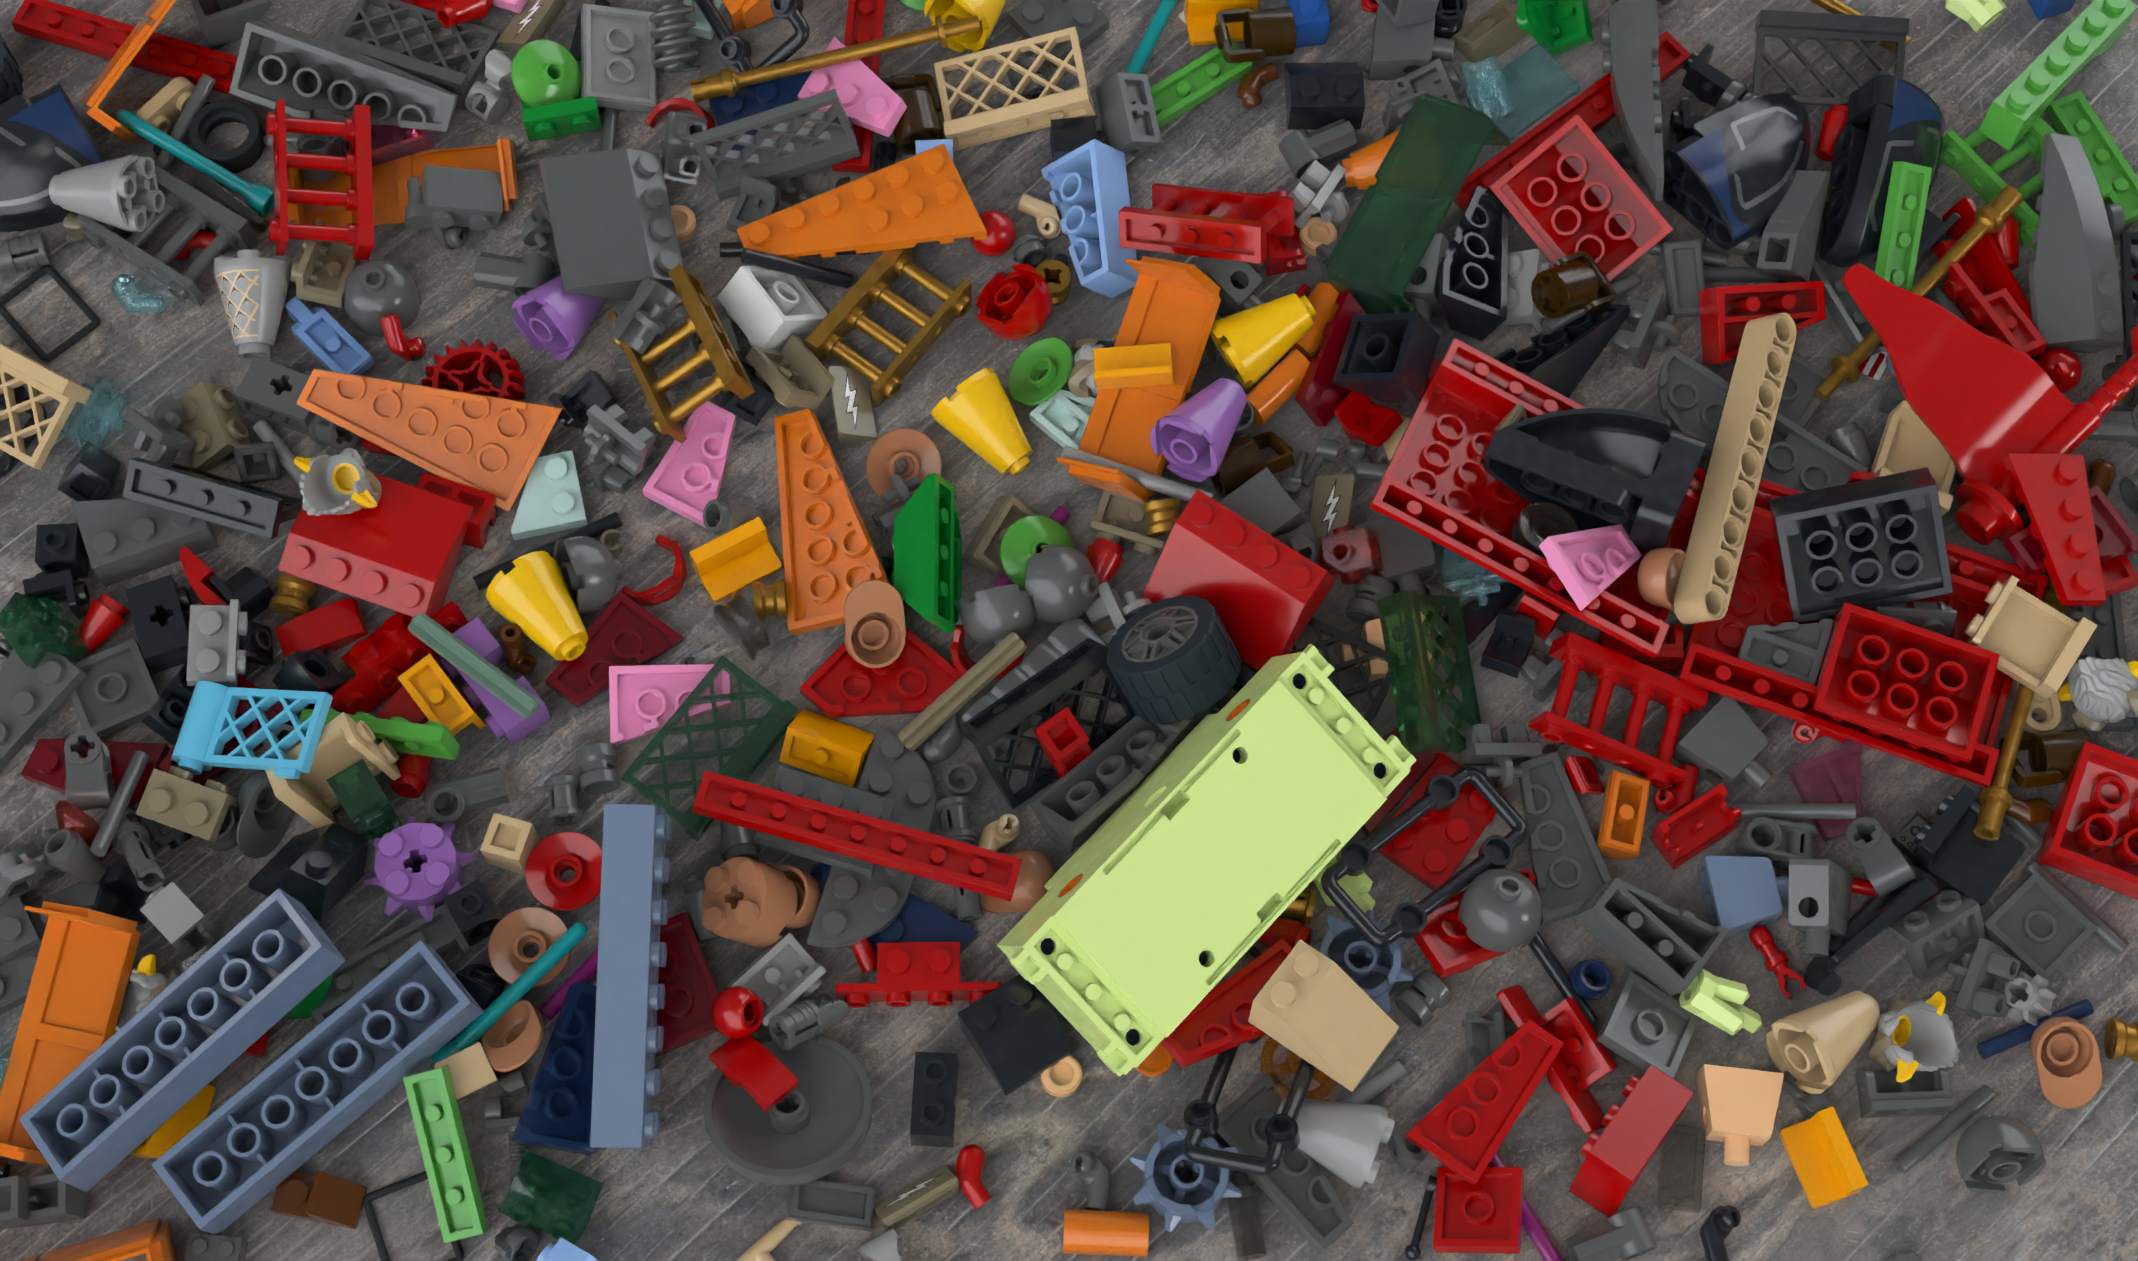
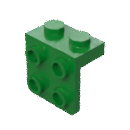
M1517 0L1519 10L1516 11L1515 16L1520 29L1527 31L1539 46L1545 47L1553 56L1593 41L1588 0Z
M578 61L577 63L581 72V61ZM548 68L549 76L556 79L554 71ZM581 90L577 99L537 107H529L521 99L523 108L521 109L522 118L529 142L602 129L595 96L581 98Z

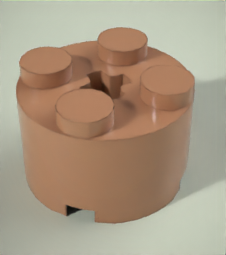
M747 857L731 858L719 867L714 866L707 871L704 878L705 890L702 900V921L707 930L720 937L754 948L769 947L783 937L779 933L786 924L791 926L798 904L796 887L792 880L787 879L784 872Z

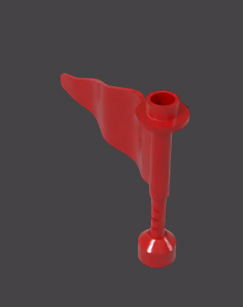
M1862 264L1852 265L1844 273L1842 282L1884 344L1906 401L1944 447L1964 479V482L1958 486L1956 491L1961 506L1954 512V518L1962 531L1979 544L1989 545L1995 539L2006 542L2010 537L2024 529L2023 521L2015 509L2020 504L2014 490L2017 484L2012 472H2007L2002 459L2008 453L2071 454L2101 425L2102 418L2138 384V324L2130 332L2133 356L2084 403H2078L2075 406L2059 391L2047 373L2023 352L1978 331L1935 302L1888 282Z

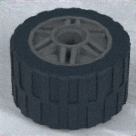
M1185 595L1160 600V602L1151 604L1131 616L1126 623L1120 626L1117 633L1110 640L1106 660L1109 669L1135 714L1141 717L1142 720L1155 724L1179 722L1180 720L1192 718L1211 708L1213 704L1220 701L1229 689L1233 687L1236 678L1240 674V666L1242 664L1239 652L1214 606L1206 599Z

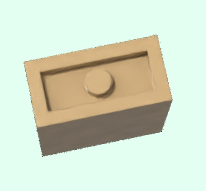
M1902 401L1889 413L1870 472L1882 477L1928 467L1937 484L1941 516H1943L1950 510L1954 496L1948 493L1956 466L1944 447L1915 414L1908 402Z
M2012 575L2003 584L1997 581L1984 600L1990 604L1983 616L1977 613L1964 632L1970 636L1966 643L2000 654L1997 664L1998 670L2047 699L2059 690L2098 625L2085 617L2081 618L2078 622L2074 621L2016 586L2019 579Z
M345 712L339 714L323 727L309 773L301 772L299 779L278 778L274 775L275 771L265 770L275 797L315 828L332 823L337 824L331 808L381 771L394 781L401 776L396 765L399 756L391 744L386 740L379 742L364 721L355 722ZM302 742L286 753L289 760H298L303 745Z

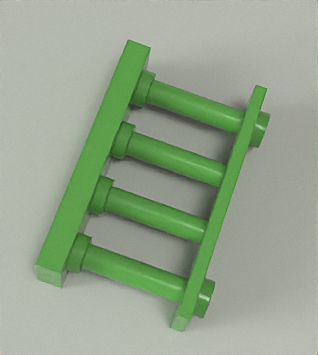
M2039 117L2031 129L2018 141V144L1988 165L1973 151L1989 139L1978 131L1979 128L1963 140L1951 129L1943 139L1941 158L1949 168H1953L1989 203L2003 186L2008 185L1999 175L2026 155H2031L2041 165L2044 135L2049 132L2058 133ZM2092 168L2103 202L2105 203L2114 188ZM2040 172L2017 188L2023 201L2011 212L2015 216V221L2020 223V239L2035 251L2037 246L2032 244L2033 230L2039 228L2040 216L2025 201L2043 188L2044 182L2039 178Z

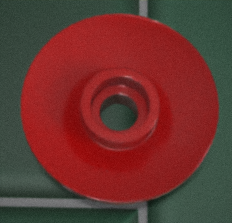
M560 832L546 837L534 847L526 863L525 877L531 894L542 905L558 911H572L588 905L601 892L602 849L593 839L577 832ZM567 870L576 872L574 879L571 881H563L561 879L562 874Z

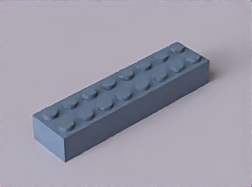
M604 803L590 1147L642 1149L652 1144V1139H654V1136H659L660 1111H653L654 1096L661 1093L662 1070L655 1068V1056L657 1051L662 1052L664 1040L663 1026H657V1010L664 1009L665 984H658L659 967H665L667 959L666 942H660L661 925H667L668 900L662 899V883H669L670 859L663 857L664 841L670 842L672 821L671 817L666 816L665 809L657 805Z
M278 888L21 1116L19 1120L59 1181L88 1192L346 960L303 903Z
M420 940L151 1165L197 1227L202 1231L219 1235L403 1081V1077L409 1076L484 1011L438 953Z

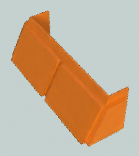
M155 0L144 14L148 18L147 21L138 22L80 100L84 103V106L81 108L83 113L128 145L133 139L138 143L142 140L97 107L177 0Z
M498 138L497 144L372 156L374 226L405 223V207L408 205L407 180L419 177V186H422V174L426 165L501 172L503 213L513 212L512 201L519 200L516 145L509 138ZM287 168V188L346 191L347 188H351V176L345 175L344 171H338L335 177L329 181L311 183L303 178L301 169ZM288 203L289 221L296 224L315 225L316 220L325 221V226L347 227L348 223H352V211H346V208L342 206Z
M1142 256L1141 261L1127 258L1125 260L1139 275L1114 347L1171 343L1174 384L1098 390L1078 450L1161 476L1167 459L1162 453L1158 457L1154 453L1150 442L1151 429L1159 419L1184 403L1186 393H1190L1221 302L1219 297L1221 288L1193 264ZM1057 457L1056 461L1069 469L1068 473L1082 483L1143 503H1148L1149 497L1152 498L1155 495L1156 491L1144 488L1120 470Z
M43 901L41 908L29 906L24 908V910L48 916L0 1091V1156L49 1166L19 1118L115 1034V1027L119 1019L141 933L136 930L138 924L136 921L92 909Z
M160 1218L50 1251L45 1254L41 1261H122L144 1253L146 1254L147 1261H178L170 1222L161 1224ZM38 1256L21 1261H38Z

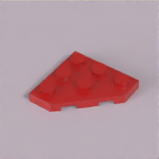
M905 627V646L900 656L892 664L882 668L865 667L849 655L843 642L799 687L801 695L828 718L914 714L924 711L962 676L955 667Z

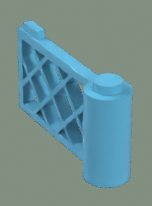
M211 681L196 682L172 759L178 763L177 768L195 775H201L202 771H209L212 767L273 770L275 771L274 775L278 778L299 779L301 772L309 773L333 697L327 692L227 687ZM239 700H249L252 708L236 719L235 712ZM276 702H281L284 710L268 721L264 712ZM310 703L315 704L312 716L301 723L297 713ZM258 718L262 727L246 739L242 730ZM291 720L295 729L279 741L275 731ZM236 736L240 745L228 755H222L225 743ZM268 737L272 748L259 758L255 757L252 749ZM301 739L303 745L298 760H289L285 751Z

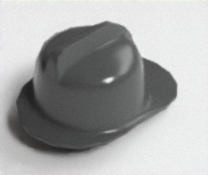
M261 770L252 774L243 782L237 797L241 817L237 826L236 840L240 851L246 857L254 859L265 857L276 849L296 814L295 811L275 797L266 771Z

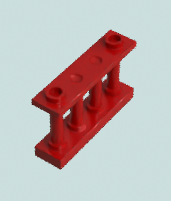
M277 99L274 111L268 112L266 118L267 135H273L275 219L270 218L269 241L276 242V255L284 256L289 239L346 242L347 246H353V260H369L374 249L370 106L354 105L350 118H344V121L286 117L285 99ZM286 133L343 136L345 141H350V153H345V156L286 152ZM287 168L344 171L345 175L351 176V188H347L346 191L287 188ZM288 203L342 206L346 208V211H352V223H348L347 227L288 223Z
M1154 183L1152 185V209L1124 206L1119 210L1120 247L1261 264L1267 259L1266 234L1291 237L1294 235V198Z
M1568 632L1553 640L1548 655L1560 660L1564 667L1551 712L1546 711L1530 719L1528 727L1540 732V736L1545 740L1555 743L1564 742L1643 776L1646 780L1651 781L1650 785L1667 788L1685 780L1688 772L1671 765L1684 716L1706 707L1709 692L1575 633ZM1581 670L1595 675L1596 680L1599 681L1586 728L1566 719L1578 673ZM1614 686H1620L1631 691L1630 694L1633 696L1621 743L1601 734ZM1649 701L1665 706V710L1668 711L1656 758L1636 750Z

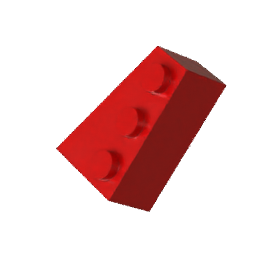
M1824 281L1725 286L1699 290L1703 365L1721 364L1737 356L1744 328L1747 322L1752 319L1778 313H1787L1793 318L1797 331L1826 319Z
M1653 1065L1649 1066L1642 1078L1634 1074L1622 1092V1095L1627 1098L1623 1105L1620 1106L1614 1102L1601 1124L1606 1126V1129L1601 1136L1593 1132L1583 1146L1580 1153L1586 1156V1159L1569 1191L1608 1218L1614 1216L1630 1188L1634 1187L1641 1176V1172L1652 1156L1656 1154L1684 1112L1694 1092Z

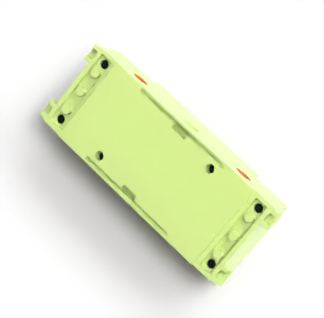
M1309 644L1302 652L1271 657L1219 713L1206 715L1044 885L1048 892L997 944L1019 974L1026 981L1037 987L1097 1051V1056L1118 1077L1127 1075L1132 1068H1137L1158 1044L1179 1026L1387 800L1386 797L1411 771L1409 768L1417 760L1404 748L1396 736L1391 735L1384 741L1327 678L1335 668L1323 658L1318 649L1312 644Z

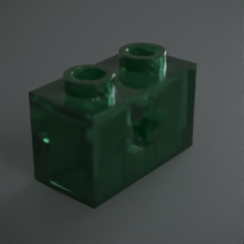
M363 759L327 779L328 784L361 836L369 839V843L375 838H382L384 834L391 832L401 824L392 805Z

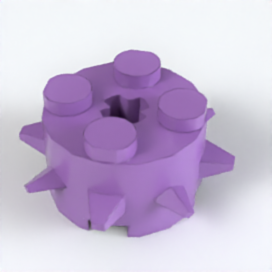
M410 816L407 819V824L384 834L382 838H375L372 843L377 849L375 854V872L363 879L364 884L381 886L387 894L384 914L390 917L404 908L412 914H421L426 922H430L433 918L434 909L445 904L443 899L462 888L464 866L476 860V856L474 853L457 851L452 842L455 829L454 823L448 822L438 827L433 823H418L414 816ZM421 865V871L418 873H414L413 870L416 869L417 866Z

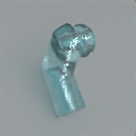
M120 274L113 279L111 283L112 294L127 312L155 314L163 312L164 300L162 295L141 294L133 283L135 279L129 274Z

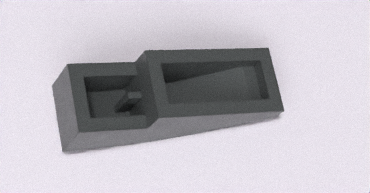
M55 1173L30 1178L16 1175L0 1179V1229L38 1226L86 1218V1191L59 1181Z

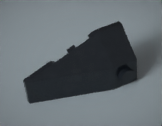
M1480 186L1473 190L1439 266L1438 298L1451 330L1482 341L1507 319L1509 211L1494 192Z
M1609 304L1607 307L1588 313L1569 323L1561 331H1555L1546 335L1540 333L1532 337L1533 345L1517 353L1515 349L1510 348L1497 355L1494 359L1569 398L1631 312L1629 305Z

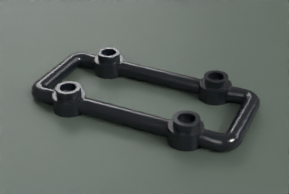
M694 0L720 40L718 53L721 60L726 64L736 66L739 72L785 62L808 41L810 35L809 25L802 15L803 0H770L772 12L777 17L789 20L795 33L754 68L749 60L751 57L749 42L742 37L733 35L712 0Z
M1464 767L1451 776L1436 775L1426 786L1424 796L1365 841H1348L1339 851L1337 861L1323 873L1321 878L1322 889L1367 942L1376 947H1386L1400 937L1414 938L1418 936L1427 923V916L1469 885L1476 876L1487 870L1505 868L1513 858L1514 849L1527 838L1528 826L1524 818L1478 769ZM1467 783L1472 784L1512 831L1504 837L1492 835L1486 838L1479 848L1477 858L1420 902H1404L1400 904L1392 915L1391 924L1380 931L1337 881L1345 875L1359 876L1363 874L1370 866L1374 853L1431 810H1447L1451 808L1459 797L1460 789Z
M1238 1045L1218 1054L1201 1099L1190 1102L1184 1111L1183 1117L1187 1134L1183 1142V1152L1190 1161L1198 1164L1266 1175L1278 1169L1284 1154L1296 1149L1300 1143L1299 1127L1296 1121L1316 1067L1301 1058L1282 1112L1272 1116L1265 1125L1264 1132L1268 1146L1265 1157L1260 1158L1201 1147L1203 1138L1212 1136L1219 1128V1119L1215 1107L1240 1046Z

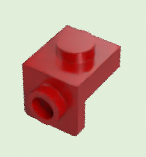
M1352 391L1334 410L1335 416L1349 439H1360L1366 444L1380 447L1382 443L1386 442L1392 433L1403 423L1397 410L1372 404L1368 396Z

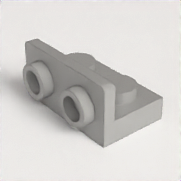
M230 599V606L190 605L187 686H195L198 681H211L227 687H237L238 674L246 673V650H239L240 636H247L248 612H241L239 599Z

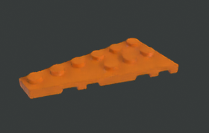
M944 144L736 229L744 248L793 260H798L800 256L821 254L822 258L835 257L836 252L855 250L856 254L913 248L918 243L931 241L948 244L954 243V239L974 237L975 240L988 239L987 231Z
M316 368L313 369L296 402L297 405L441 478L496 495L495 505L508 512L511 511L563 409L561 407Z
M809 408L774 417L788 631L794 635L844 624V603L846 597L859 583L867 580H881L890 584L817 416Z

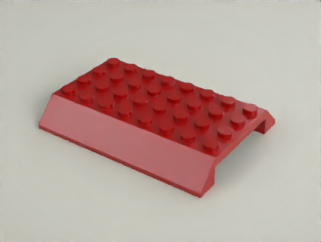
M1454 338L1425 390L1371 498L1370 508L1655 659L1670 626L1665 623L1670 610L1645 602L1639 593L1637 573L1642 558L1649 551L1637 547L1642 556L1580 611L1556 572L1549 567L1547 558L1539 547L1548 536L1580 530L1529 503L1492 477L1483 467L1485 453L1496 433L1494 428L1517 404H1523L1527 418L1549 412L1584 409L1586 407ZM1697 467L1664 548L1680 549L1685 553L1687 551L1707 471Z
M1760 479L1726 615L1720 620L1693 623L1684 650V659L1680 665L1678 679L1988 788L2000 751L1995 749L1994 745L2013 678L1997 668L1972 760L1970 763L1813 710L1820 669L1815 685L1737 658L1744 633L1748 626L1767 624L1775 627L1781 623L1793 622L1768 500L1802 492ZM1945 542L1953 593L1914 600L1918 602L1943 601L1945 605L1951 606L1952 610H1957L1950 638L1966 643L1970 636L1964 632L1977 613L1983 616L1990 604L1984 600L1997 581L2003 584L2013 575L2019 579L2016 586L2042 601L2048 577L2041 574L2026 576L2018 566ZM1914 601L1906 602L1907 608H1912ZM1836 616L1828 617V618L1834 620V618H1835ZM1821 619L1798 623V625L1819 623Z

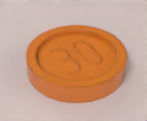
M1159 1043L1135 1069L1144 1076L1158 1077L1168 1071L1173 1057Z

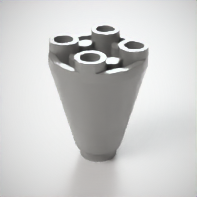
M128 155L67 170L60 173V175H54L49 184V195L54 204L125 231L143 232L153 221L155 213L162 212L165 206V196L158 188L155 164L151 157Z
M1283 1097L1277 1114L1282 1112L1286 1097ZM1305 1098L1296 1121L1300 1133V1143L1297 1148L1351 1186L1361 1188L1364 1182L1374 1183L1381 1160L1376 1159L1375 1155L1380 1142L1388 1143L1395 1120L1387 1117L1388 1108L1379 1105Z

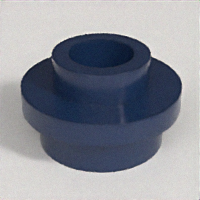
M1583 960L1573 967L1570 973V982L1574 991L1582 998L1598 1000L1609 991L1611 975L1608 968L1602 962ZM1584 976L1589 977L1593 981L1594 986L1590 985Z

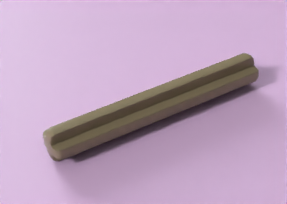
M1014 632L1007 635L898 733V738L902 744L910 751L915 750L1026 651L1027 646L1025 642Z

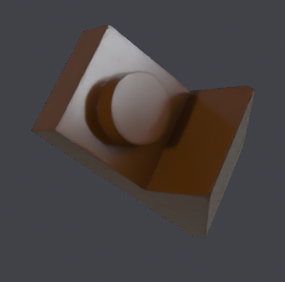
M294 1171L277 1186L271 1211L278 1215L356 1230L363 1207V1198L368 1188L319 1171L315 1175Z

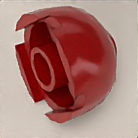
M1029 264L1011 266L1015 272L1004 276L1002 272L998 273L984 286L977 298L976 305L980 309V313H976L977 318L988 330L1001 339L1018 341L1031 337L1043 329L1050 316L1053 301L1049 286L1039 272Z

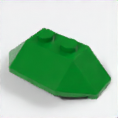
M932 473L928 474L894 518V535L892 536L894 570L891 574V581L901 598L923 618L946 633H953L960 617L957 602L962 598V536L959 513L954 503V500L957 498L956 487L938 474Z

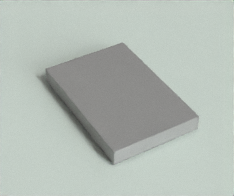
M583 3L581 8V98L595 96L598 107L652 112L657 105L656 67L653 66V61L656 60V53L651 50V47L656 44V39L650 36V31L656 29V24L650 23L649 16L655 14V12Z

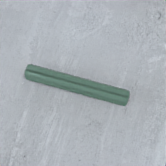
M417 614L412 618L408 626L410 633L520 716L526 719L534 716L541 704L538 698L426 614Z

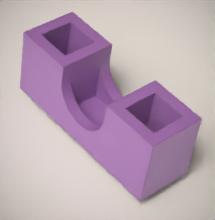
M478 617L453 633L455 637L495 667L506 661L501 646ZM445 658L439 660L452 680L459 676L466 687L461 691L472 707L476 709L481 706L488 714L484 721L497 739L504 735L510 745L513 746L551 719L545 703L523 675L515 680V682L538 698L541 703L534 716L527 719L520 716Z

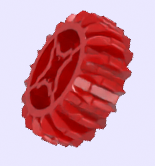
M478 338L473 346L469 347L461 339L460 348L456 350L447 345L445 349L447 355L445 357L434 354L433 360L436 366H425L427 378L421 380V385L510 400L520 401L525 399L526 391L523 387L526 381L524 374L520 371L519 362L515 358L511 359L510 353L506 348L498 351V347L493 341L484 348L482 341ZM492 371L503 379L501 390L495 388L494 384L491 383L490 374Z

